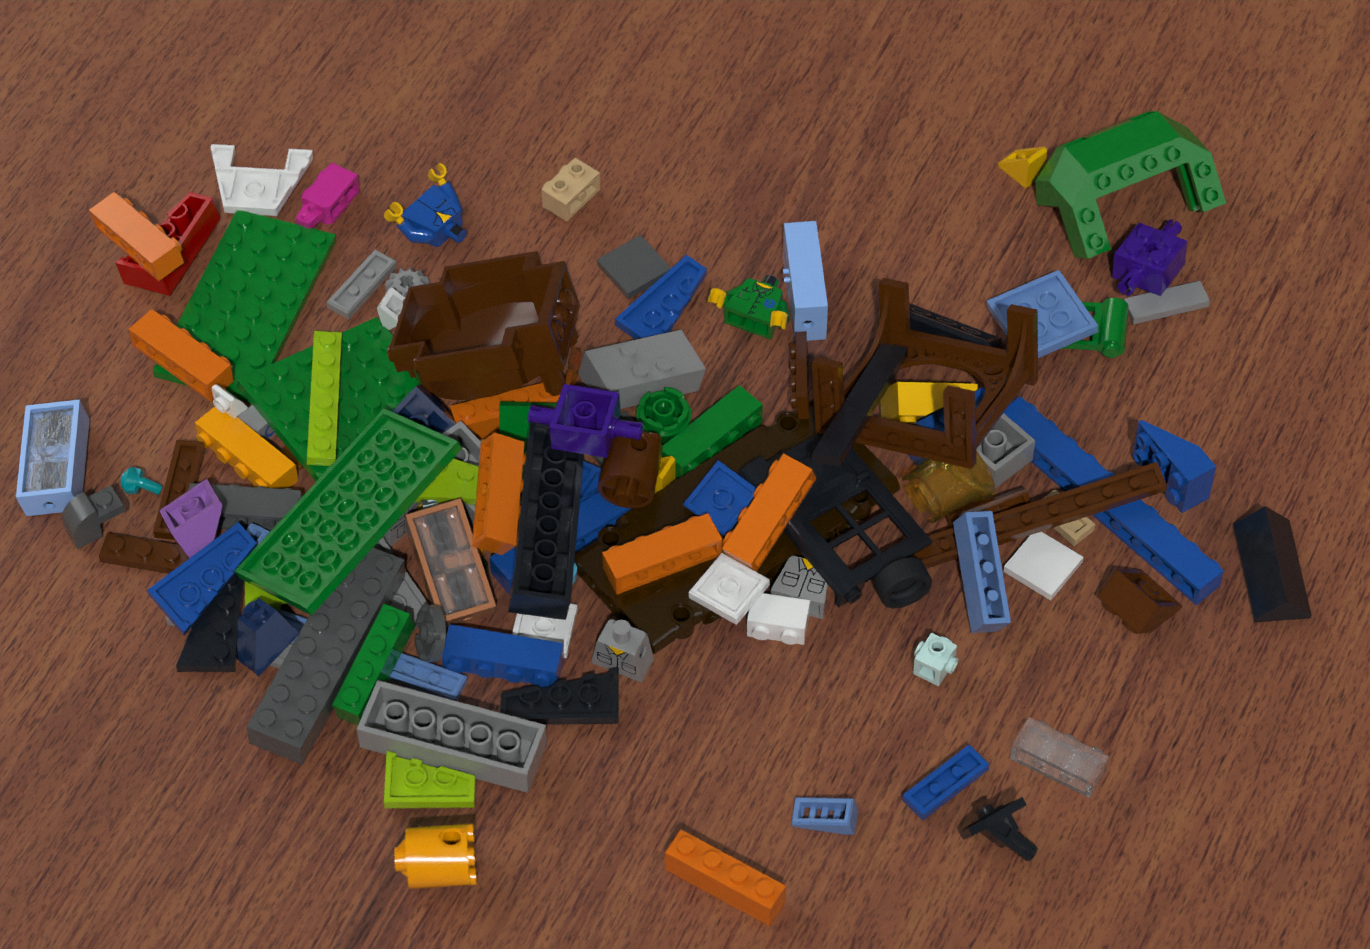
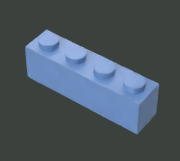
M965 512L953 522L971 633L998 632L1010 624L1011 619L993 512Z

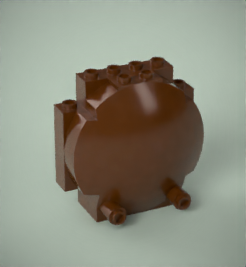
M538 251L445 266L439 282L409 287L406 298L403 299V307L398 315L396 328L393 330L391 344L387 348L390 362L394 363L397 372L408 371L410 377L416 378L418 384H422L429 392L444 399L472 400L496 396L521 387L540 376L547 393H550L552 396L560 395L563 385L566 384L562 370L565 368L569 348L574 346L578 339L575 325L580 309L565 261L542 265Z

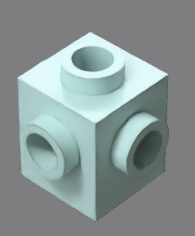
M931 633L926 642L921 641L915 650L913 674L940 686L947 673L952 674L958 664L959 659L956 658L957 645L953 644L946 637H939Z

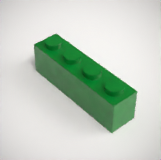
M739 385L663 445L662 458L668 456L675 458L676 479L681 478L732 445L750 430L758 428L763 420V404Z
M383 604L332 704L339 719L358 726L377 680L388 682L415 628L409 613Z

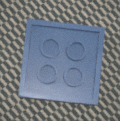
M1059 270L987 300L988 310L1006 336L1007 309L1011 304L1038 309V358L1098 333V324Z

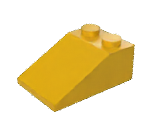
M896 382L888 387L880 401L881 418L906 424H916V420L944 407L943 391L948 385L975 391L978 389V384Z

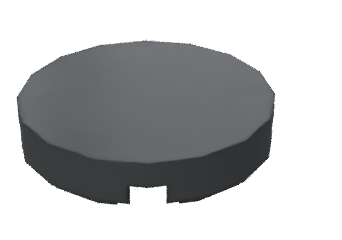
M437 604L423 605L415 621L416 627H420L419 634H415L414 637L415 647L422 661L434 663L438 662L443 654L446 624L441 607Z

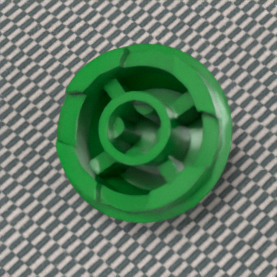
M664 387V391H656L651 394L648 391L645 393L636 410L638 423L643 422V431L657 433L662 438L661 443H667L686 428L692 416L691 407L684 399V395L670 387Z

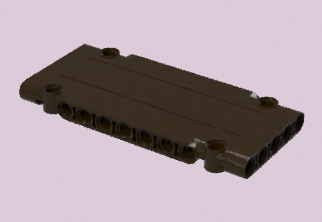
M814 399L809 401V419H798L797 409L793 412L779 414L775 424L769 428L765 425L760 426L654 494V498L649 505L633 508L617 520L615 527L603 528L596 540L575 553L574 562L577 566V575L619 620L627 621L631 627L644 631L648 635L653 654L674 642L676 638L686 639L690 637L694 632V626L702 622L707 625L721 617L689 598V591L718 557L616 595L603 569L602 552L607 551L613 546H621L634 541L640 536L656 533L664 527L683 523L689 518L696 516L685 508L683 503L718 460L736 474H739L747 464L761 456L768 462L818 435L815 427ZM855 442L852 448L892 495L898 492L900 484L896 476L864 444ZM864 491L841 505L856 521L868 518L872 507L877 503ZM835 508L810 522L827 543L839 538L851 529V526ZM782 532L757 573L768 578L771 584L778 578L789 557L797 556L804 558V555L789 537ZM720 534V536L722 537V544H723V540H724L725 537Z

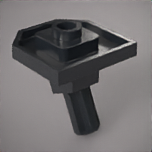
M1023 797L995 808L992 803L976 811L978 817L971 821L972 824L959 831L963 840L981 833L1000 848L1008 847L1028 862L1035 857L1038 850L1037 846L1017 832L1019 827L1011 815L1027 805Z

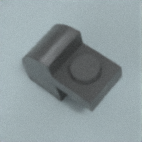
M109 486L88 497L84 492L76 495L65 506L62 513V521L67 534L76 548L79 549L102 538L100 524L125 512V509L112 486Z

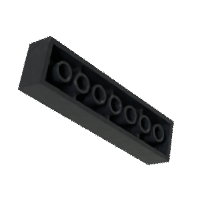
M535 405V406L545 407V408H552V409H555V408H556V407H548V406ZM528 422L525 444L526 459L522 473L523 487L520 493V514L508 612L566 620L572 593L584 454L552 449L550 425Z

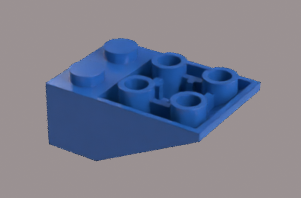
M1138 421L1132 452L1133 458L1139 466L1158 463L1167 484V491L1164 493L1169 503L1175 505L1183 513L1208 500L1216 465L1199 446L1146 421Z

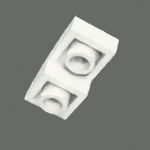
M217 384L212 386L213 404L221 413L226 412L235 419L248 409L243 402Z

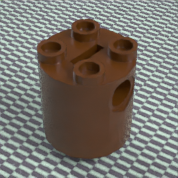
M643 431L640 441L618 436L613 439L608 457L603 460L598 483V491L602 498L611 504L624 508H641L650 504L654 498L663 453L660 435Z

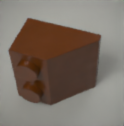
M1117 569L1097 596L1104 602V608L1113 615H1119L1125 621V627L1135 634L1153 632L1182 608V605L1142 569Z

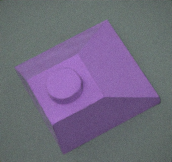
M205 479L159 511L173 537L187 556L191 558L215 539L223 505L210 482Z

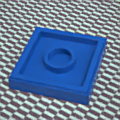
M718 460L683 505L696 516L708 513L718 532L725 537L739 523L738 517L745 507H749L754 500L753 495L756 488Z

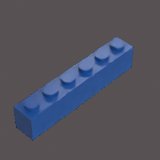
M599 492L590 494L586 500L579 504L575 553L596 540L603 528L615 527L617 520L633 508H624L611 504L602 498ZM515 547L504 555L494 553L489 557L491 574L509 595Z

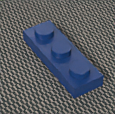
M968 745L903 794L902 801L923 821L989 770L990 764Z

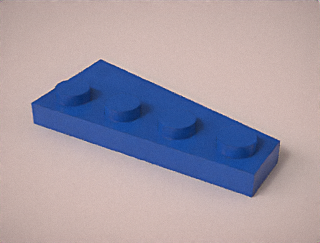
M686 255L615 318V326L635 340L670 332L707 276V268Z
M238 522L147 590V594L185 636L235 574L234 570L256 548L257 543Z

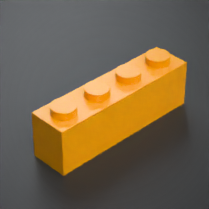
M213 407L195 422L198 442H204L205 448L209 447L213 450L222 463L230 464L240 478H247L253 483L254 487L263 486L272 489L290 488L299 481L296 464L238 417L234 419L226 412L221 413L216 407Z

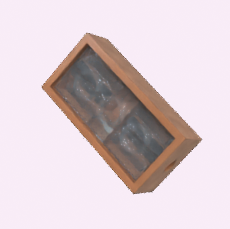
M461 498L406 514L404 524L430 604H437L441 607L446 628H449V624L458 625L494 614L496 604L478 549L472 547L473 534Z

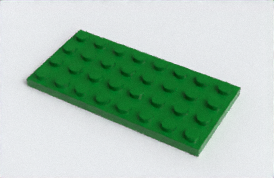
M236 210L176 326L180 329H186L192 338L199 343L204 342L213 353L219 357H225L231 363L234 382L225 390L237 399L249 402L237 387V379L277 362L337 241L336 234L313 228L308 229L298 224L243 210ZM156 363L153 369L155 378L188 386Z
M383 408L234 570L240 579L312 616L461 451L462 447L458 441Z

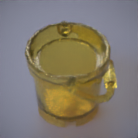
M977 450V463L972 469L926 459L902 477V481L909 480L910 482L904 488L917 511L922 514L927 510L932 515L926 519L929 523L934 524L946 515L974 501L982 502L995 494V484L992 475Z

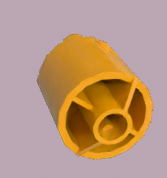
M473 824L406 828L405 839L398 847L394 848L396 872H402L407 876L409 889L477 885L476 867H470L475 866L476 861L475 843L469 844V842H474Z

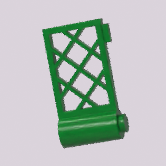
M1116 297L1105 299L1102 303L1082 302L1088 311L1095 312L1093 319L1098 324V333L1092 335V341L1079 340L1061 349L1097 350L1108 358L1122 355L1126 344L1128 303Z

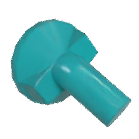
M129 467L121 476V487L124 488L125 493L128 495L138 494L140 488L158 495L162 489L161 484L145 478L144 472L135 467Z

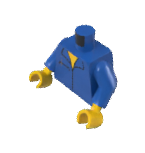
M441 163L437 165L440 176L436 175L432 168L428 172L429 179L433 182H438V187L433 184L404 211L399 203L393 202L390 205L391 210L387 209L384 212V218L388 222L395 221L397 223L396 227L412 243L430 244L434 247H440L449 238L457 243H461L466 237L467 230L461 227L463 224L461 203L450 181L445 180L444 176L447 173V169Z

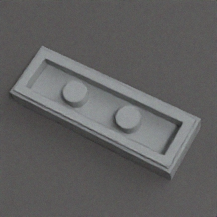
M374 250L326 302L327 308L349 320L397 268V261Z
M1201 281L1167 288L1161 296L1150 292L1124 298L1128 303V316L1133 325L1206 308L1210 304Z

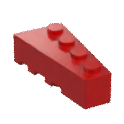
M189 192L167 213L168 218L158 224L164 230L166 236L170 239L174 237L181 245L182 251L180 253L184 261L182 265L158 281L130 256L126 258L121 257L115 264L123 283L170 296L220 220L213 197Z

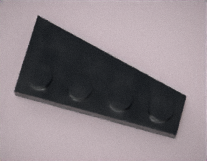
M236 573L193 624L176 664L177 672H236L238 618L242 615L245 581L240 579Z
M619 668L610 669L609 673L596 676L595 673L583 675V679L566 682L565 679L555 681L554 685L540 688L537 685L501 693L500 713L544 725L619 724Z

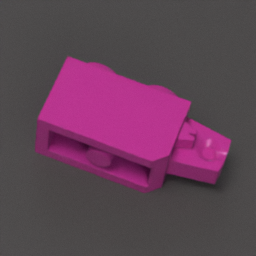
M331 162L325 170L318 174L317 180L312 186L303 192L301 198L303 206L296 216V224L310 229L319 222L326 225L334 223L360 192L358 174Z

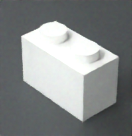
M763 593L749 609L747 636L758 640L782 641L789 645H804L810 616V600Z

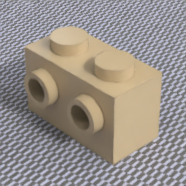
M574 158L568 165H564L551 181H547L541 190L542 206L563 220L568 221L600 190V172Z

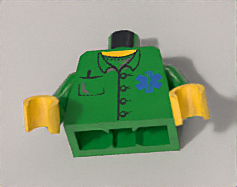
M766 275L762 282L751 278L746 279L742 285H738L727 292L718 288H712L707 300L708 303H716L719 309L724 306L725 324L770 340L773 338L776 326L785 330L786 324L790 321L788 304L783 300V291L777 288L779 281L772 275Z

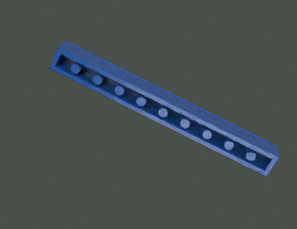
M1021 396L1013 401L1004 412L1006 416L1035 440L1034 455L1031 463L1062 490L1068 491L1115 476L1114 473L1102 467L1093 455L1087 454L1081 449L1073 438L1067 437L1061 432L1053 421L1047 420L1040 414L1032 403L1026 402ZM1141 499L1092 515L1195 605H1198L1220 587L1224 570L1221 569L1218 562L1207 557L1200 551L1197 544L1186 539L1176 526L1165 521L1155 508L1148 506Z

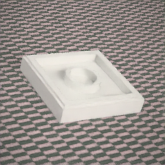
M1038 532L1027 538L1005 564L1003 572L1051 601L1080 567L1084 557L1045 533Z
M721 553L689 591V598L737 625L768 588L770 580Z
M570 604L566 620L517 614L512 635L564 643V658L567 659L578 605Z

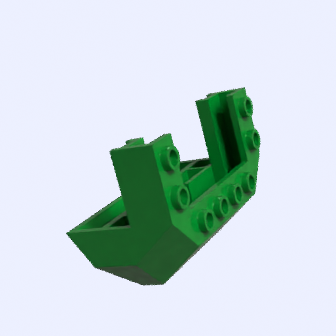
M1158 111L1145 112L1058 146L1036 179L1037 205L1059 207L1074 257L1085 259L1111 250L1096 201L1099 197L1176 167L1189 211L1194 212L1200 209L1201 212H1206L1226 204L1212 153L1188 127Z

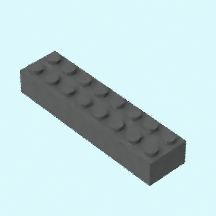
M372 548L312 616L309 615L247 725L249 744L301 765L304 764L333 710L332 704L383 604L390 606L394 595H396L404 580V559Z

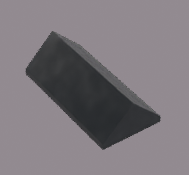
M909 303L910 330L998 348L1001 344V337Z
M1265 506L1234 523L1233 531L1253 622L1311 618L1312 615L1290 520Z

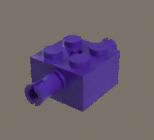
M1173 219L1168 220L1161 231L1138 223L1114 253L1112 278L1120 280L1118 289L1122 294L1130 288L1126 293V296H1130L1138 287L1161 296L1184 267L1187 240L1176 237L1182 231V226L1178 221H1175L1172 227H1170Z
M564 384L555 409L531 405L528 413L529 423L550 425L551 448L555 450L607 458L612 441L616 436L640 441L643 434V422L620 420L621 409L618 392Z

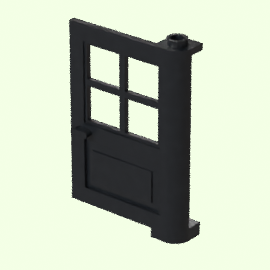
M818 434L784 453L813 469L816 481L783 532L838 596L835 604L839 608L846 603L853 604L863 595L862 590L865 583L875 578L886 566L897 560L913 556L932 545L933 541L853 448L850 449L841 466L813 462L812 453L823 435ZM783 454L768 462L761 456L747 464L738 475L757 488L761 483H765L769 476L768 473L771 465L775 460H779ZM866 491L884 512L859 526L841 504ZM835 508L853 530L827 543L810 522ZM889 517L907 539L881 552L864 531ZM858 535L875 557L850 570L833 548Z

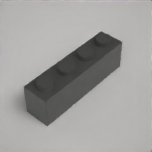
M190 483L189 490L198 484ZM211 484L223 505L217 529L228 530L239 522L245 530L253 523L271 531L302 498L301 490L291 488L272 489L263 486L241 487L233 484L228 486Z

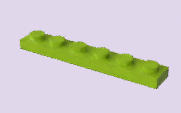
M314 331L307 465L331 466L336 460L342 332Z

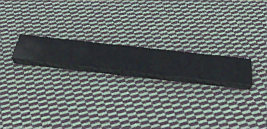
M881 343L813 451V462L841 466L906 360L908 347Z

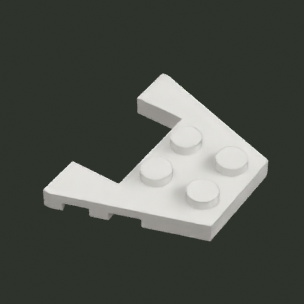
M211 144L224 213H235L236 210H243L258 215L277 216L311 164L313 151L289 149L284 170L233 167L236 154L234 145Z

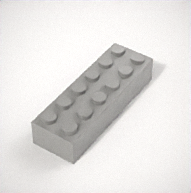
M378 680L357 727L360 748L386 754L387 751L397 753V757L408 760L415 758L422 760L423 764L436 768L441 766L475 775V779L529 793L547 746V731L544 724Z

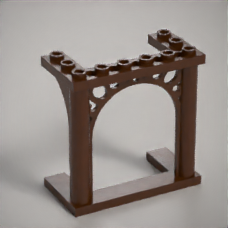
M883 278L879 282L880 322L875 339L867 356L849 379L844 383L843 362L816 357L812 361L816 433L825 434L881 343L908 347V356L900 369L916 365L935 364L967 371L982 382L985 388L984 398L975 409V391L948 385L943 391L945 432L871 416L855 442L972 469L977 463L976 449L1024 385L1034 386L1038 381V309L1013 304L1007 309L1008 350L910 330L909 283Z

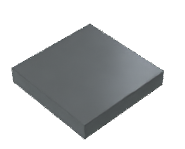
M641 235L597 259V266L627 299L652 286L671 269Z

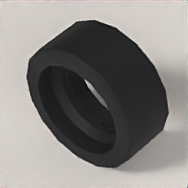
M914 557L904 558L882 569L874 579V587L885 607L892 609L903 608L924 597L932 587V579L920 559Z

